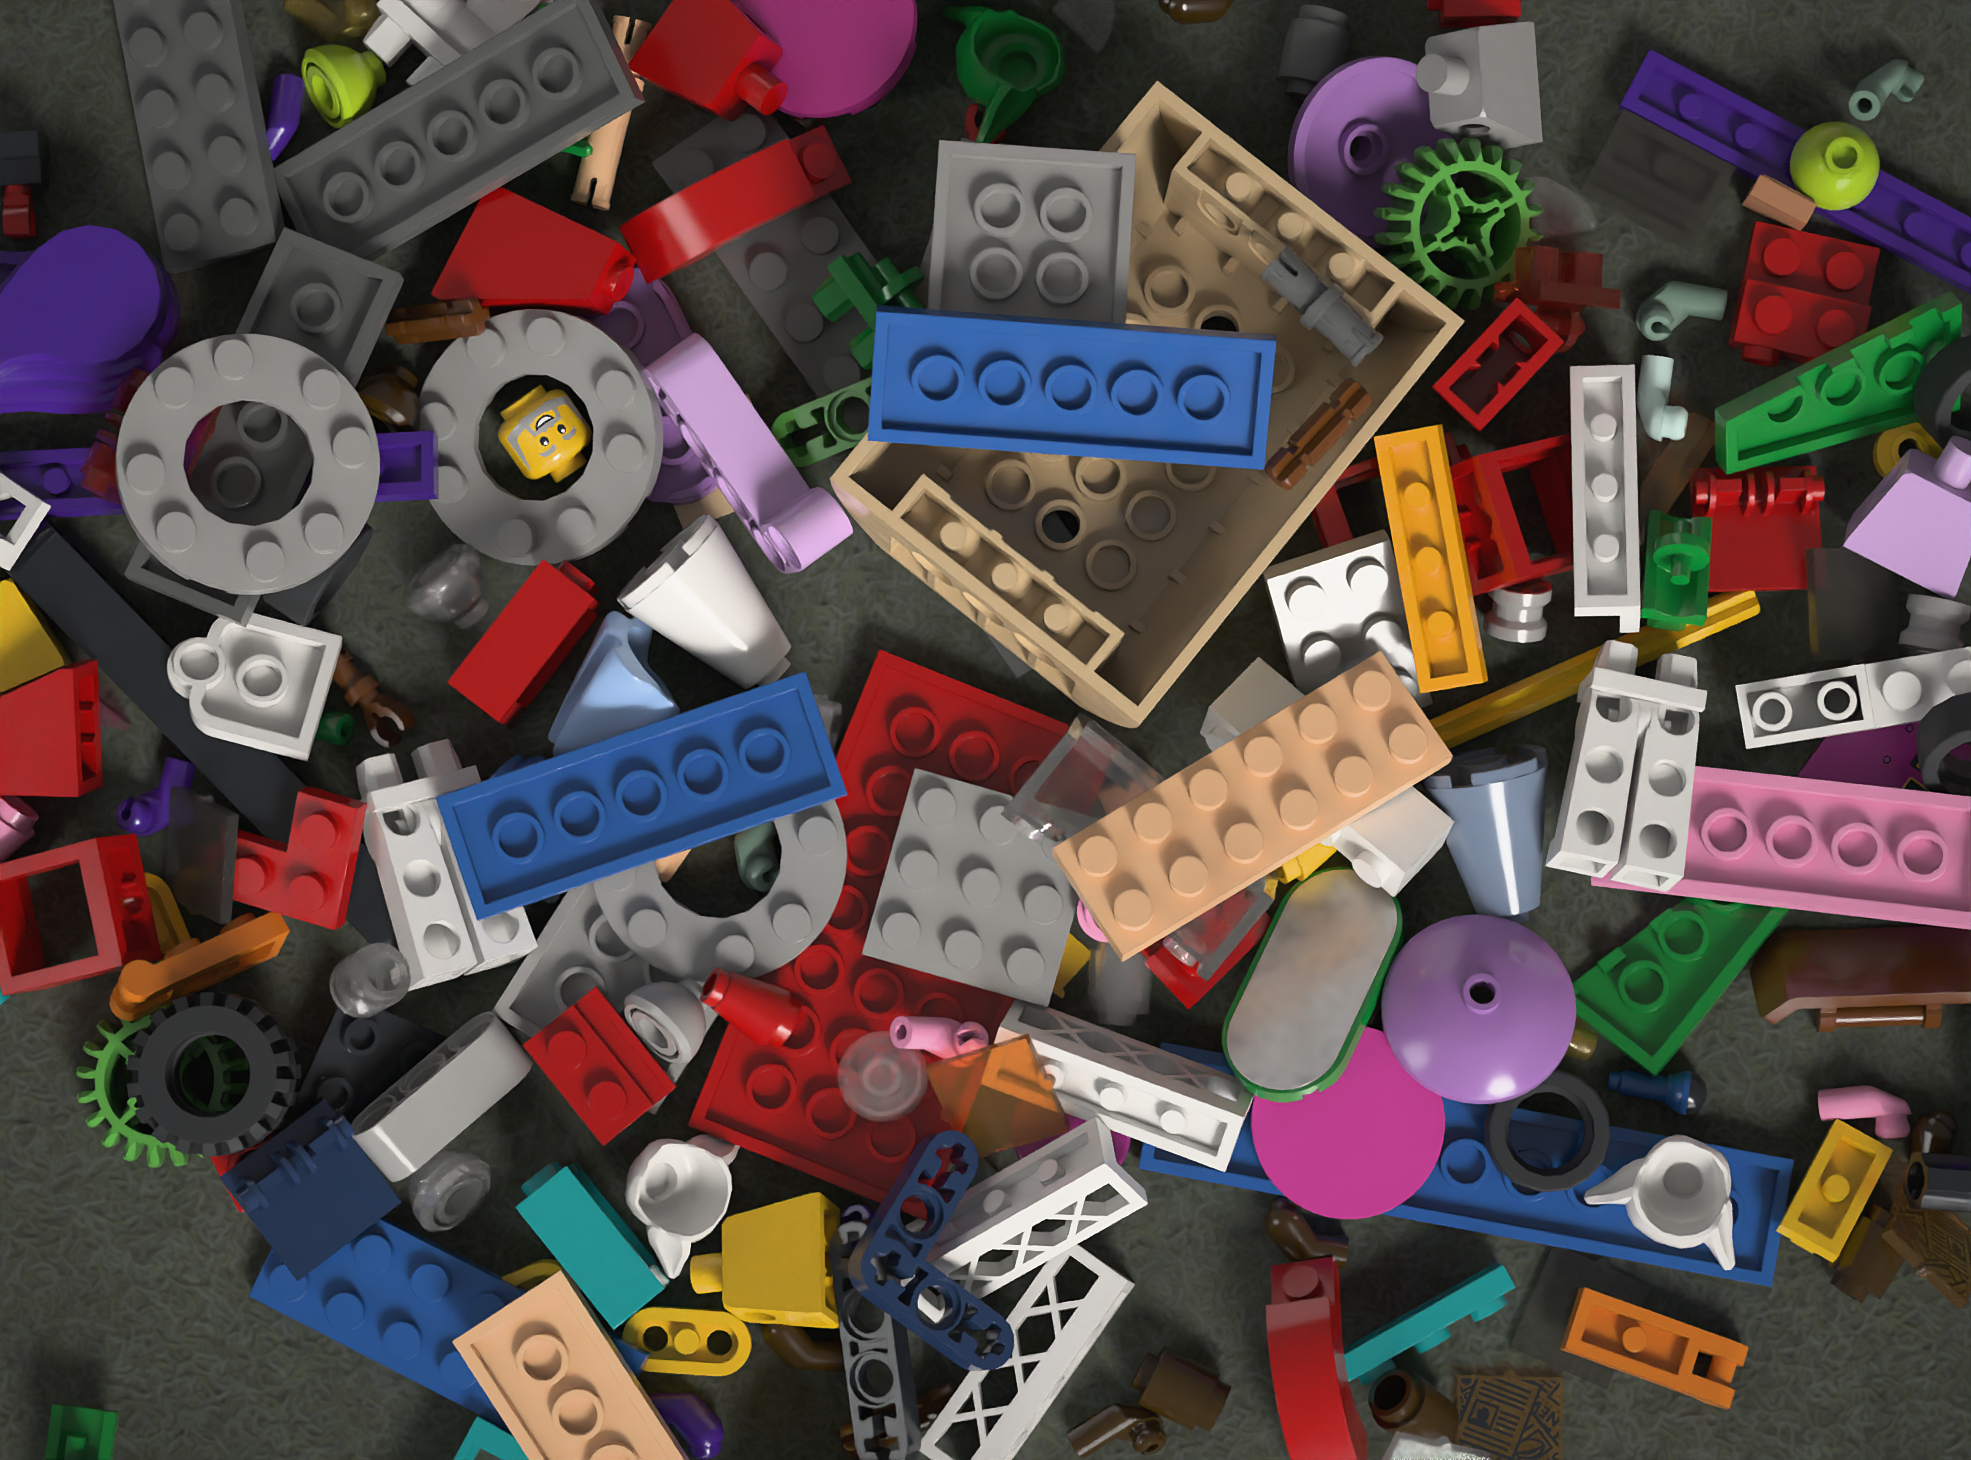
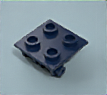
M325 1099L219 1177L296 1281L302 1279L401 1203V1200L362 1148L352 1138L355 1131L341 1113L336 1115Z

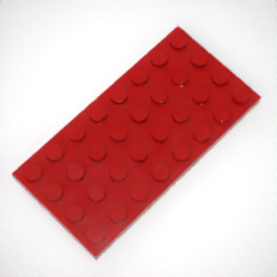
M879 649L835 758L848 794L847 796L835 799L843 820L847 840V868L839 900L829 922L807 949L784 966L754 978L790 989V997L801 1003V1010L796 1025L787 1040L780 1047H774L768 1043L758 1046L729 1023L688 1126L879 1203L883 1202L916 1145L923 1137L946 1130L962 1133L981 1086L999 1026L1015 998L862 954L915 768L1088 817L1117 744ZM899 1016L943 1017L958 1021L960 1024L973 1021L984 1027L988 1033L989 1045L987 1050L980 1054V1058L976 1062L967 1065H957L924 1049L897 1048L891 1041L890 1027L894 1019ZM951 1148L937 1150L935 1155L942 1160L940 1169L934 1179L922 1181L918 1179V1183L931 1187L937 1176L947 1171L950 1163V1154L953 1150ZM909 1196L902 1202L900 1211L924 1221L927 1220L926 1207L919 1198Z

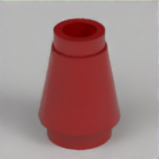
M719 967L711 972L700 995L702 1003L710 1006L713 1011L758 1046L768 1043L774 1047H780L794 1029L801 1010L800 1001L790 997L791 992L789 988L731 971L727 972Z

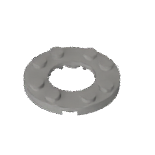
M526 309L499 314L485 320V332L483 334L457 338L433 366L419 397L421 403L419 431H434L438 436L439 499H431L429 501L442 521L453 533L474 549L492 558L520 565L538 566L543 559L551 565L561 564L563 560L567 562L579 560L594 554L617 539L628 528L627 524L637 513L645 497L651 495L658 477L663 453V424L658 398L653 386L642 371L644 368L637 357L627 346L621 345L608 332L598 327L596 323L571 313L554 310ZM525 375H548L569 385L585 403L593 424V452L584 474L566 492L544 501L524 500L500 487L487 472L479 451V423L485 408L492 402L495 394L506 383Z
M230 334L206 339L182 349L161 363L145 379L129 403L121 424L116 446L115 475L122 507L130 525L146 548L162 564L187 580L190 578L206 586L227 591L226 593L259 595L275 593L303 584L323 573L347 552L360 534L374 505L379 484L380 453L373 422L365 404L350 382L332 364L311 350L285 339L260 334ZM241 400L260 402L273 406L291 416L306 435L313 457L311 485L300 504L281 519L257 526L229 523L207 511L191 492L183 467L186 441L197 422L216 407Z
M832 800L773 821L782 846L780 873L768 895L749 911L727 918L699 916L678 905L662 886L655 861L593 882L592 885L597 901L605 918L620 939L639 957L666 973L680 978L689 977L697 982H706L711 972L717 967L727 972L731 971L751 978L768 974L795 959L811 945L829 922L839 900L847 868V840L843 820L836 801Z

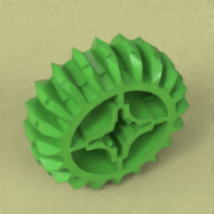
M1442 138L1436 142L1435 151L1429 146L1416 148L1414 150L1415 164L1400 161L1394 166L1402 183L1386 182L1380 187L1384 195L1392 199L1390 207H1377L1373 211L1376 218L1387 220V231H1380L1373 237L1377 244L1391 245L1392 250L1384 258L1395 267L1401 268L1400 271L1450 310H1454L1458 303H1460L1463 309H1478L1482 297L1486 301L1492 302L1502 299L1501 283L1514 287L1522 283L1515 265L1530 266L1536 262L1532 253L1525 249L1527 241H1539L1544 236L1540 230L1529 228V218L1537 217L1544 209L1539 204H1526L1525 198L1532 193L1537 185L1532 180L1521 179L1516 181L1523 164L1519 163L1516 159L1502 161L1503 149L1497 145H1486L1481 149V144L1476 138H1463L1459 145H1457L1453 138ZM1462 171L1473 176L1485 187L1489 195L1484 198L1472 197L1469 199L1463 187H1455L1450 175ZM1426 201L1428 208L1427 217L1420 226V215ZM1458 213L1468 214L1464 216L1463 221L1460 222V217ZM1496 223L1494 240L1492 245H1490V231ZM1456 226L1458 235L1449 234L1453 232V228ZM1433 250H1448L1454 260L1462 262L1466 272L1453 277L1447 275L1432 263L1427 253Z
M155 1012L134 1021L120 1019L123 1025L121 1029L109 1020H101L97 1024V1028L109 1041L107 1045L104 1046L98 1042L87 1041L83 1046V1051L88 1055L99 1058L97 1067L79 1066L76 1072L77 1077L82 1079L95 1078V1090L82 1091L77 1095L79 1103L98 1101L101 1110L90 1114L86 1118L87 1125L93 1128L101 1126L107 1121L110 1122L112 1127L104 1134L101 1141L107 1148L118 1144L124 1136L128 1138L123 1150V1158L127 1161H135L141 1154L144 1146H147L146 1159L149 1167L156 1168L162 1165L166 1148H169L170 1157L175 1166L186 1165L188 1163V1154L176 1151V1146L169 1142L161 1143L151 1135L153 1132L138 1125L140 1120L134 1112L139 1109L136 1098H130L127 1101V1108L123 1110L116 1094L115 1073L118 1061L122 1055L126 1059L125 1064H127L128 1055H135L138 1044L133 1041L140 1029H147L151 1024L152 1020L149 1017ZM216 1035L199 1038L189 1046L182 1058L179 1072L182 1090L187 1099L201 1111L221 1113L230 1110L236 1106V1104L229 1103L231 1094L245 1095L249 1083H233V1071H243L250 1067L247 1058L230 1060L227 1052L239 1047V1045L228 1037L222 1040ZM204 1051H206L211 1061L214 1074L213 1093L208 1106L201 1101L203 1098L196 1092L191 1080L192 1071L201 1060L200 1056Z

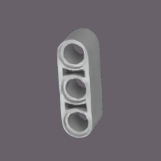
M487 1011L481 1013L461 1026L369 1104L351 1123L355 1131L352 1138L388 1181H400L418 1170L514 1088L530 1071L533 1064L532 1059L494 1012Z

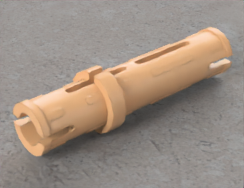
M615 15L612 21V32L629 64L654 26L636 19L631 42L627 45L631 27L630 17ZM631 70L642 93L644 81L639 79L640 75ZM631 110L586 137V140L593 147L592 155L581 158L573 194L570 195V202L587 207L592 184L596 181L597 184L592 200L593 208L603 211L610 210V199Z

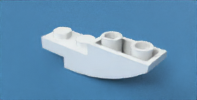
M1971 647L1736 685L1746 749L1920 722L1935 705L1952 696L1971 692Z

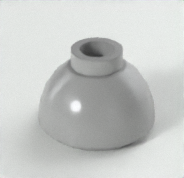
M689 977L682 978L678 983L661 981L644 985L634 990L624 1000L627 1022L644 1045L662 1059L671 1063H689L698 1052L706 1029L704 1011L709 1006L700 1001L703 987Z

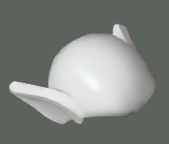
M701 1134L686 1142L675 1139H658L649 1143L633 1161L627 1175L626 1203L632 1213L646 1225L649 1244L655 1251L667 1277L674 1279L679 1276L690 1254L691 1243L699 1241L710 1234L725 1215L732 1191V1178L728 1165L735 1159L740 1146L710 1134Z
M1677 1134L1664 1138L1654 1145L1644 1158L1636 1159L1623 1166L1614 1175L1585 1192L1584 1200L1587 1204L1626 1205L1627 1214L1634 1227L1655 1242L1679 1249L1695 1247L1705 1243L1716 1257L1722 1269L1731 1270L1735 1265L1732 1238L1733 1213L1729 1198L1731 1189L1730 1168L1727 1159L1721 1152L1686 1135Z

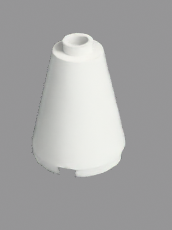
M709 514L707 516L702 515L672 538L660 550L663 553L648 569L643 566L622 589L616 599L625 608V611L742 688L748 689L756 683L759 686L775 682L791 664L784 657L790 650L791 644L719 523Z

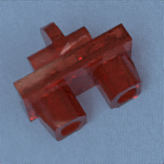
M1546 246L1515 248L1514 281L1494 283V302L1511 304L1518 298L1526 306L1537 307L1534 314L1564 341L1555 353L1568 351L1575 344L1578 336L1583 334L1585 323L1581 319L1579 311H1582L1586 306L1611 310L1620 309L1621 290L1602 288L1603 254L1591 252L1560 253L1559 282H1557L1559 248Z

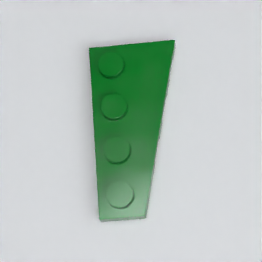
M1948 291L1716 408L1715 440L1717 464L1728 475L1919 422L1914 411L1915 386L1923 368L1935 354L1956 339L1962 337V302L1951 291ZM1961 394L1957 398L1952 412L1960 410Z

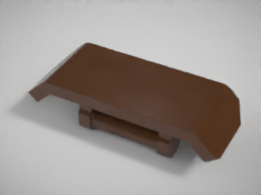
M1944 926L1777 932L1767 938L1755 956L1749 971L1758 1014L1771 1024H1776L1797 1009H1814L1815 1029L1817 1032H1834L1835 1028L1908 1025H1921L1922 1029H1938L1941 1026L1943 1004L1971 1003V930Z

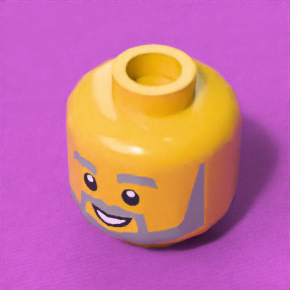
M539 385L500 412L505 421L498 430V438L527 478L539 479L550 474L557 483L587 462L581 451L590 443L592 430L570 397L563 390L552 389L546 392L543 386Z

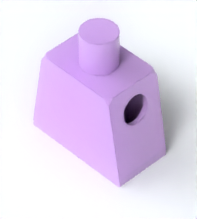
M1952 436L1938 460L1917 449L1908 450L1853 513L1847 525L1843 546L1952 601L1957 594L1971 557V441L1963 437Z

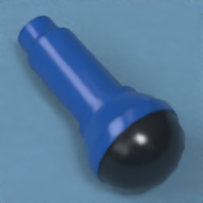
M1622 1070L1621 1072L1610 1071L1608 1090L1617 1091L1620 1095L1662 1101L1664 1105L1669 1106L1672 1110L1682 1115L1695 1113L1700 1110L1707 1098L1705 1081L1700 1075L1690 1070L1669 1074L1668 1077L1658 1075L1656 1078L1649 1073Z

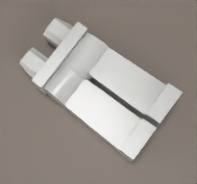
M379 0L376 5L381 16L374 22L363 39V43L368 50L373 51L380 61L389 68L412 44L422 52L427 59L406 80L408 86L411 87L535 13L540 4H550L554 0Z
M1608 640L1599 649L1591 672L1579 684L1577 702L1581 703L1576 720L1575 740L1555 837L1550 841L1545 866L1603 878L1611 870L1610 880L1667 892L1684 877L1699 733V712L1705 709L1707 691L1697 689V660L1695 658L1678 654H1663L1657 661L1655 679L1635 675L1638 648L1632 644Z
M449 739L428 743L418 747L411 753L419 780L403 782L395 754L388 753L368 758L356 767L358 786L362 797L360 801L367 803L363 825L365 843L369 854L376 864L403 964L397 967L404 992L455 979L463 973L465 976L517 962L538 947L524 907L482 921H477L436 797L480 783L481 780L476 765L462 769L459 758Z

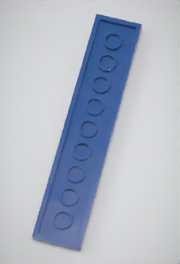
M1165 1042L1160 1043L1159 1049L1235 1076L1224 1053ZM1442 1097L1445 1114V1132L1441 1152L1435 1167L1423 1185L1410 1198L1395 1208L1381 1213L1772 1287L1781 1234L1776 1229L1785 1214L1794 1160L1706 1144L1723 1154L1727 1159L1731 1174L1729 1198L1733 1213L1732 1238L1735 1265L1731 1270H1724L1705 1243L1695 1247L1679 1249L1655 1242L1634 1227L1627 1214L1626 1205L1587 1204L1584 1200L1585 1192L1588 1189L1608 1179L1630 1162L1644 1158L1654 1145L1669 1136L1610 1126L1611 1138L1604 1161L1589 1179L1569 1190L1540 1192L1513 1183L1494 1165L1485 1148L1483 1122L1489 1104L1463 1103ZM1251 1106L1242 1124L1225 1172L1142 1142L1138 1169L1285 1196L1267 1177L1256 1155L1250 1126ZM1515 1108L1512 1112L1508 1125L1510 1143L1516 1154L1528 1165L1541 1169L1557 1168L1571 1161L1580 1150L1585 1135L1583 1120Z

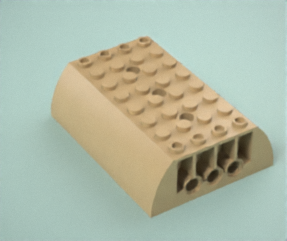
M1159 81L1155 82L1099 150L1101 152L1136 154L1126 324L1201 329V325L1208 318L1222 316L1234 324L1237 332L1274 334L1276 336L1265 465L1281 447L1286 449L1289 447L1287 444L1288 439L1323 402L1328 404L1331 402L1329 397L1345 379H1354L1369 392L1372 402L1368 409L1355 422L1352 420L1348 421L1350 425L1348 430L1314 466L1308 464L1306 466L1308 471L1292 489L1287 491L1279 487L1270 479L1265 470L868 441V433L830 478L831 486L843 506L882 550L1080 707L1109 722L1128 728H1137L1464 323V320ZM1288 246L1329 287L1336 283L1345 292L1342 299L1371 327L1384 336L1379 345L1369 355L1366 354L1364 356L1365 359L1357 367L1350 364L1351 361L1315 327L1311 330L1304 327L1299 322L1302 315L1267 281L1264 282L1260 278L1266 267L1275 258L1278 260L1280 258L1279 254ZM1064 510L1076 518L1079 524V532L1073 540L1066 543H1056L1047 538L1042 529V521L1050 512Z

